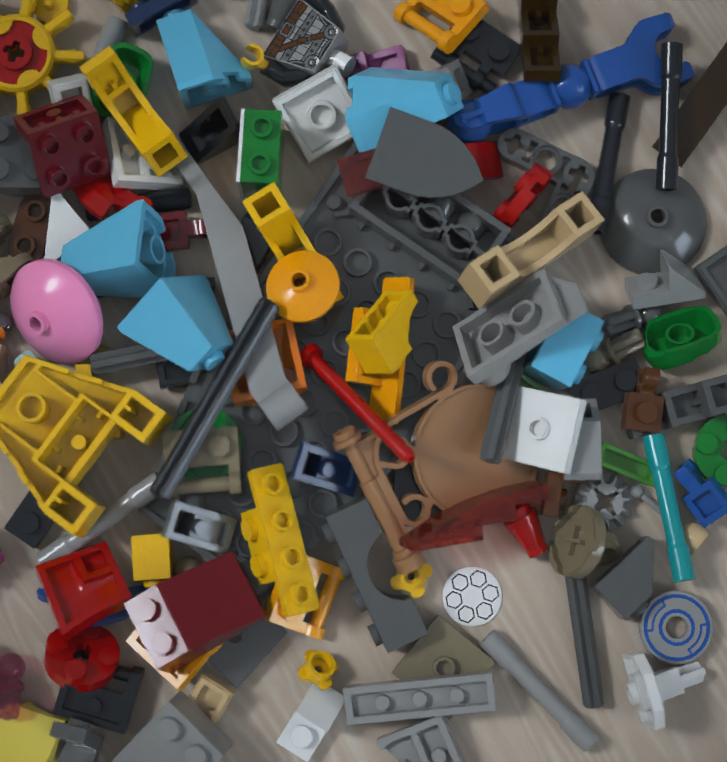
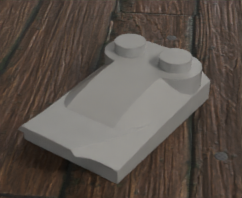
M543 268L454 325L452 328L467 378L475 385L482 383L485 386H495L501 383L509 374L511 363L566 325L588 313V307L577 282L559 279Z

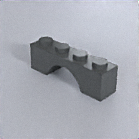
M362 495L323 513L327 523L320 526L329 545L331 546L336 543L342 554V557L337 558L336 561L345 580L350 577L354 580L358 590L352 592V595L360 613L368 611L373 624L367 626L376 647L383 644L386 651L390 653L428 635L429 633L418 609L409 595L386 593L377 588L370 579L367 568L368 554L372 544L382 531L367 498Z

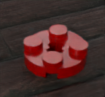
M535 163L513 187L515 191L500 204L492 216L512 229L520 220L518 218L520 214H523L526 210L528 211L549 184L554 173L544 165L540 166L538 163Z
M89 626L63 642L57 628L47 637L44 667L48 676L57 685L65 687V684L77 687L76 691L79 692L95 691L104 687L112 680L119 664L120 647L114 635L102 626ZM77 651H84L89 654V660L81 661V657L75 659L73 656Z

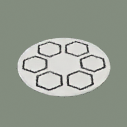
M479 567L459 569L445 583L443 589L445 610L459 624L470 627L486 624L496 616L501 607V587L497 579L485 569Z

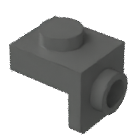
M69 718L68 724L54 721L49 735L64 741L58 762H97L104 737L90 731V723L74 718Z

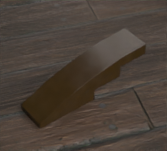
M518 0L524 82H560L558 0Z
M727 42L679 108L677 155L680 167L683 166L727 105ZM659 137L652 146V148H654L658 152Z

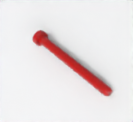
M316 343L305 346L300 351L303 368H312L403 462L411 463L415 459L414 451L322 358L323 350Z

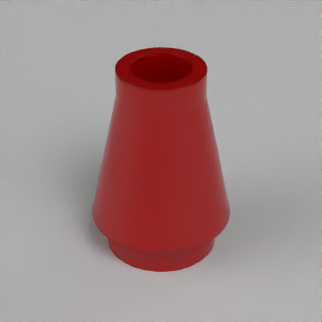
M528 501L520 502L502 514L505 519L503 525L523 547L529 558L537 557L549 549L543 535L536 507H531Z

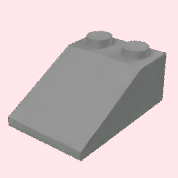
M179 691L111 762H218L234 743L183 691Z

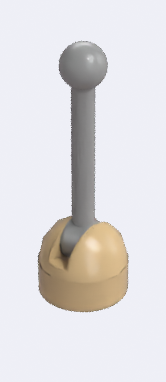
M640 484L633 485L630 489L631 496L635 499L640 498L661 515L659 504L645 493L644 487ZM697 523L682 524L685 540L692 555L710 532Z

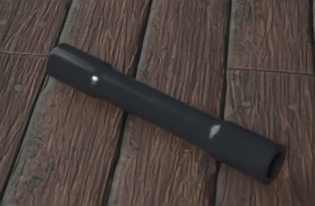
M665 42L661 44L659 154L656 163V190L658 191L678 190L679 93L683 63V44L679 42Z
M613 92L609 94L604 121L605 132L594 193L590 200L605 220L593 235L602 236L607 234L614 178L622 133L626 127L631 99L625 93Z

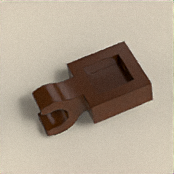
M639 368L636 375V391L625 392L620 429L658 434L661 431L664 397L656 396L654 393L659 383L660 369Z

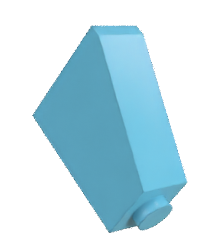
M174 9L166 12L162 16L163 18L156 20L186 110L216 101L219 97H228L254 88L250 72L242 67L240 61L191 9L186 11Z
M370 67L348 78L347 90L353 93L352 106L346 108L345 121L360 155L376 149L390 107L433 123L449 117L464 108L461 101V91L458 85L453 82L450 73Z
M143 199L131 203L66 243L62 248L60 262L76 270L87 281L96 296L143 298L160 277H175L176 263L173 253H166L165 245L160 235L166 232L163 219Z
M205 275L160 277L117 326L122 334L189 372L203 369L211 371L223 363L225 359L224 354L234 344L210 283Z

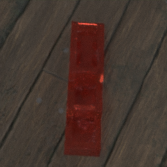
M530 480L499 487L465 499L419 524L400 537L399 544L401 547L416 552L482 541V525L517 520L515 505L549 500L548 485Z

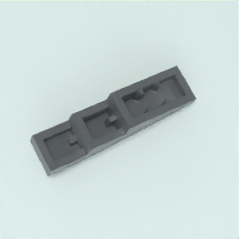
M727 374L656 394V396L664 397L661 431L726 414ZM623 403L619 405L621 413L623 411ZM627 430L629 440L652 434Z

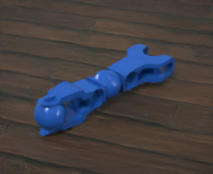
M662 13L639 21L627 37L624 45L584 59L579 66L576 64L561 65L560 82H524L522 80L504 84L476 100H462L464 108L446 119L448 131L459 138L463 144L480 142L487 136L502 134L511 128L518 129L528 123L557 113L560 108L576 109L585 104L587 100L591 101L596 98L605 97L610 93L628 88H638L646 94L660 96V58L655 51V43L666 38L672 28L675 27L672 15L670 13ZM687 61L682 63L680 88L687 85L696 76L692 65Z

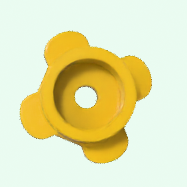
M424 563L420 568L411 572L415 575L413 580L408 579V574L399 575L397 572L390 579L392 588L395 590H406L414 598L421 597L425 593V581L432 575V568L428 563Z
M306 651L304 654L305 663L297 671L298 677L302 681L317 684L321 690H328L332 686L331 677L338 670V663L326 651Z

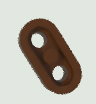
M29 195L20 203L8 241V252L12 257L21 253H30L35 260L44 258L51 204L48 198H45L43 195ZM33 207H41L42 212L40 216L35 218L30 216V211ZM26 240L31 241L30 250L21 252V243Z

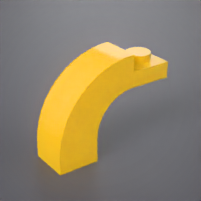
M110 46L79 67L103 105L158 178L188 157L173 132L147 101Z
M275 182L242 201L278 261L284 256L297 251L316 252ZM300 277L296 279L294 286L300 287L304 285L306 278ZM340 291L336 302L344 298Z

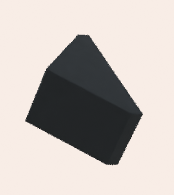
M223 96L219 97L181 131L179 136L195 162L201 164L239 144L240 124L226 98Z

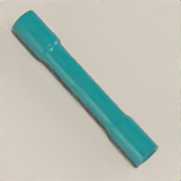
M664 433L645 436L642 439L648 467L653 476L668 546L667 555L673 582L678 583L696 579L672 481L671 463Z

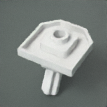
M629 651L621 654L629 679V683L625 684L628 700L631 706L636 705L642 726L652 730L665 727V711L662 701L685 693V688L703 682L704 675L706 674L705 668H702L699 662L696 661L679 667L652 671L644 653Z

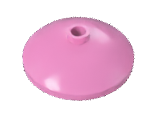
M54 259L34 260L17 272L10 291L11 311L15 324L26 342L45 358L61 364H76L90 357L99 347L103 336V316L98 299L87 281L72 267Z

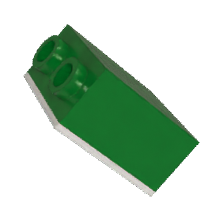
M241 109L236 183L241 197L248 198L275 182L281 192L285 137L282 111Z

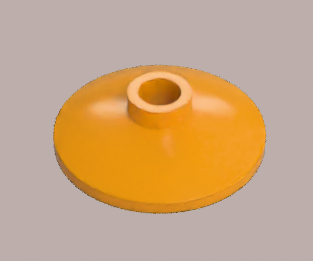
M297 251L284 256L273 266L266 282L267 299L279 306L277 314L288 321L297 323L314 321L325 315L335 304L340 291V279L335 266L328 258L314 251ZM300 277L306 278L304 285L300 287L294 286L296 279Z

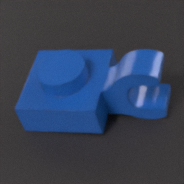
M691 459L678 466V470L674 472V475L688 491L681 500L698 522L705 528L727 513V493L712 475L704 481L698 467Z

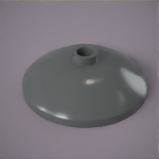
M643 169L624 176L613 185L611 195L612 206L607 234L600 236L606 251L615 262L633 273L641 274L660 272V249L665 250L685 265L693 259L704 241L707 218L703 202L691 184L678 176L677 191L656 190V169ZM659 212L663 217V221L655 223L651 219V213Z

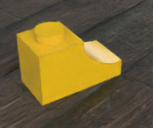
M412 290L384 291L346 337L347 344L365 373L393 374L401 367L403 360L412 350L408 339V327L413 309L418 303Z

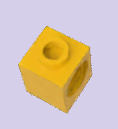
M161 534L131 536L134 581L143 580L144 587H152L166 580V578L174 576L172 539L162 537Z

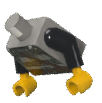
M297 0L264 53L257 44H249L245 49L256 56V61L252 62L242 57L240 63L242 67L248 70L258 67L261 69L260 73L285 88L296 86L335 63L344 77H348L355 67L356 59L345 53L349 43L344 36L345 25L336 7L329 0Z

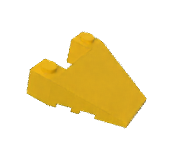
M27 355L21 358L0 386V449L7 455L23 483L28 486L43 513L73 536L82 538L87 535L106 507L78 487V484L122 427L139 441L152 448L162 432L173 420L171 415L136 390L81 374Z

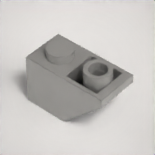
M586 398L582 399L586 400L587 403L570 474L563 473L564 480H602L601 420L597 399Z

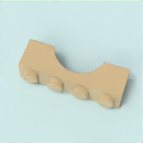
M581 191L556 207L541 222L516 240L502 247L497 245L470 262L458 278V282L480 310L590 238L605 219L585 193Z

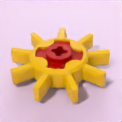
M21 0L19 14L2 16L0 12V96L5 94L16 97L18 115L32 111L30 95L38 93L42 89L48 90L47 81L53 80L58 65L78 66L87 62V56L83 51L75 49L58 50L53 39L74 22L75 19L68 9L58 13L44 25L33 18L37 0ZM21 50L24 53L23 58L16 57L15 61H13L11 55H17Z

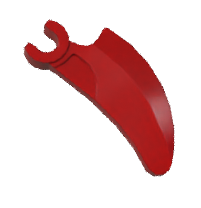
M111 175L73 188L79 202L88 212L101 221H104L113 213L122 210L136 200L143 199L153 208V203L148 197L137 196L127 188H114Z

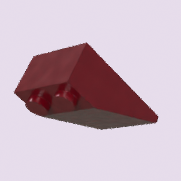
M233 551L159 582L124 603L155 669L167 673H174L267 617Z

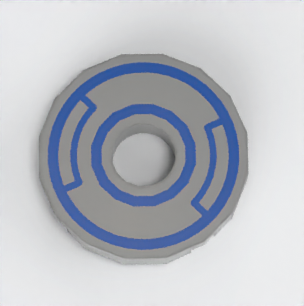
M680 590L667 591L652 597L647 602L649 607L640 615L638 621L640 638L646 651L657 660L673 665L687 664L701 657L710 646L714 632L712 616L706 605L695 595ZM678 616L684 621L685 631L680 637L672 638L666 631V624L670 618Z

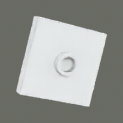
M336 63L272 99V103L277 111H282L284 123L308 162L353 139L345 121L346 108L352 106L353 93L347 90L348 84Z
M520 386L502 458L570 474L587 401Z

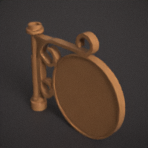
M432 361L423 370V385L427 390L434 392L384 420L391 427L427 406L415 425L411 444L406 438L400 436L415 453V459L410 464L414 479L423 496L418 493L409 492L401 496L399 500L397 499L382 468L400 469L408 463L403 462L401 459L395 462L379 460L381 439L373 431L362 436L359 430H355L353 425H350L333 434L335 440L333 442L334 448L336 450L344 449L360 480L359 485L393 550L392 554L394 557L392 562L399 575L411 573L425 563L419 548L413 546L412 542H409L411 537L405 525L419 527L425 524L431 515L433 505L449 515L466 520H485L499 516L512 509L524 498L533 485L539 467L503 458L499 464H490L480 459V452L497 386H485L482 383L477 385L468 383L455 386L458 374L455 367L447 361ZM442 366L447 371L448 379L445 385L436 390V386L432 382V374L436 368ZM412 500H418L421 504V513L416 519L409 520L400 503L407 505Z

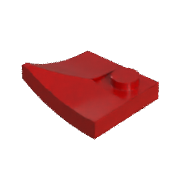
M106 541L35 566L38 579L50 605L63 642L70 640L87 627L107 616L126 609L124 603L133 598Z

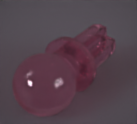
M11 652L0 657V718L4 721L18 718L20 693L25 689V683L19 680L23 677L26 670L25 661L19 654Z

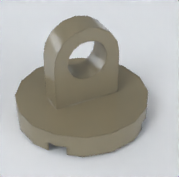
M579 504L570 506L562 512L553 526L552 531H555L556 535L554 541L550 540L548 546L550 563L555 572L567 578L582 579L590 574L596 566L611 564L622 554V548L617 535L606 531L605 520L600 511L590 506Z

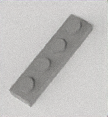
M492 670L344 685L343 687L347 725L497 711Z

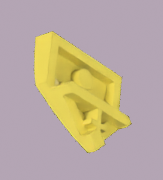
M31 700L24 703L15 702L0 709V762H56L58 757L56 750L59 739L49 736L54 721L68 724L69 719L59 715L54 716L36 707L35 702Z

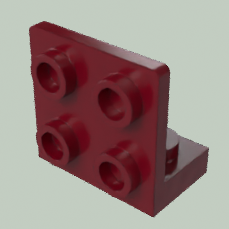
M82 93L13 117L16 130L29 145L40 190L45 198L111 175L110 162L98 111Z

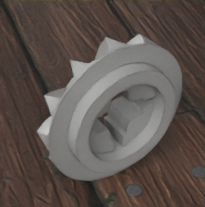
M602 473V480H585L584 484H580L575 493L574 505H587L594 508L595 504L599 501L594 489L604 496L614 492L617 494L610 502L614 515L605 508L598 510L605 520L606 531L621 527L632 514L634 498L630 494L628 484L616 475Z

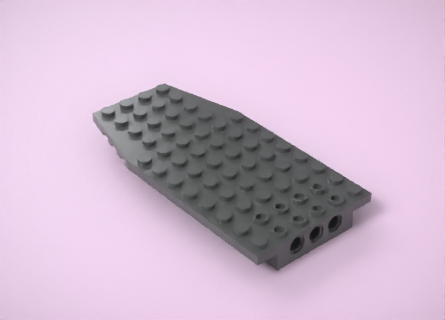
M354 142L298 220L316 252L328 258L335 266L340 279V292L344 298L336 302L322 317L305 323L293 322L299 352L308 344L316 343L323 350L322 358L345 380L349 345L345 339L351 332L353 307L371 308L382 294L383 279L386 277L414 278L413 293L418 303L413 309L410 318L408 339L412 350L406 356L401 411L434 392L427 390L422 381L423 370L430 362L435 360L447 361L455 367L458 374L464 364L452 327L479 310L458 282V278L470 262L495 246L499 245L502 247L516 239L509 235L512 230L511 228L459 193L439 198L419 197L366 179L365 176L375 149L360 155ZM275 254L258 277L264 298H267L266 282L273 266L278 262ZM276 314L274 320L282 319V317ZM229 318L226 322V326L232 327L231 320ZM221 365L211 371L206 369L192 371L189 382L193 384H189L176 412L177 415L174 423L184 413L197 408ZM442 366L436 368L432 374V382L437 390L445 385L448 379L447 371ZM303 368L308 390L299 394L308 410L279 431L276 430L259 405L235 407L232 394H230L221 411L236 422L243 437L242 456L240 459L242 494L231 495L230 491L182 494L179 495L178 499H173L238 519L228 552H235L251 586L259 596L275 582L263 585L258 584V580L253 575L250 567L251 553L248 541L244 539L241 532L242 518L240 513L256 508L247 475L248 471L278 463L283 464L306 554L326 538L320 526L327 523L323 513L362 495L365 496L359 485V478L353 497L290 478L300 441L346 455L344 449L336 450L333 446L335 441L333 434L350 425H353L355 430H359L362 436L372 431L312 368ZM346 381L369 405L371 386ZM427 406L402 419L397 425L391 426V428L410 443L415 425ZM381 440L379 460L387 462L397 461L399 457ZM163 451L153 473L155 471L159 472L164 464ZM382 468L387 477L392 469ZM184 475L182 477V479H190ZM157 497L144 507L139 508L138 511L163 528L172 499L165 501ZM186 544L209 561L223 555L222 553Z

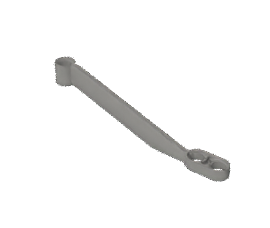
M177 138L188 157L174 167L197 195L234 335L237 339L257 302L263 297L246 233L242 224ZM270 325L244 371L251 395L276 430L279 431L307 411L308 407L286 379L273 329Z

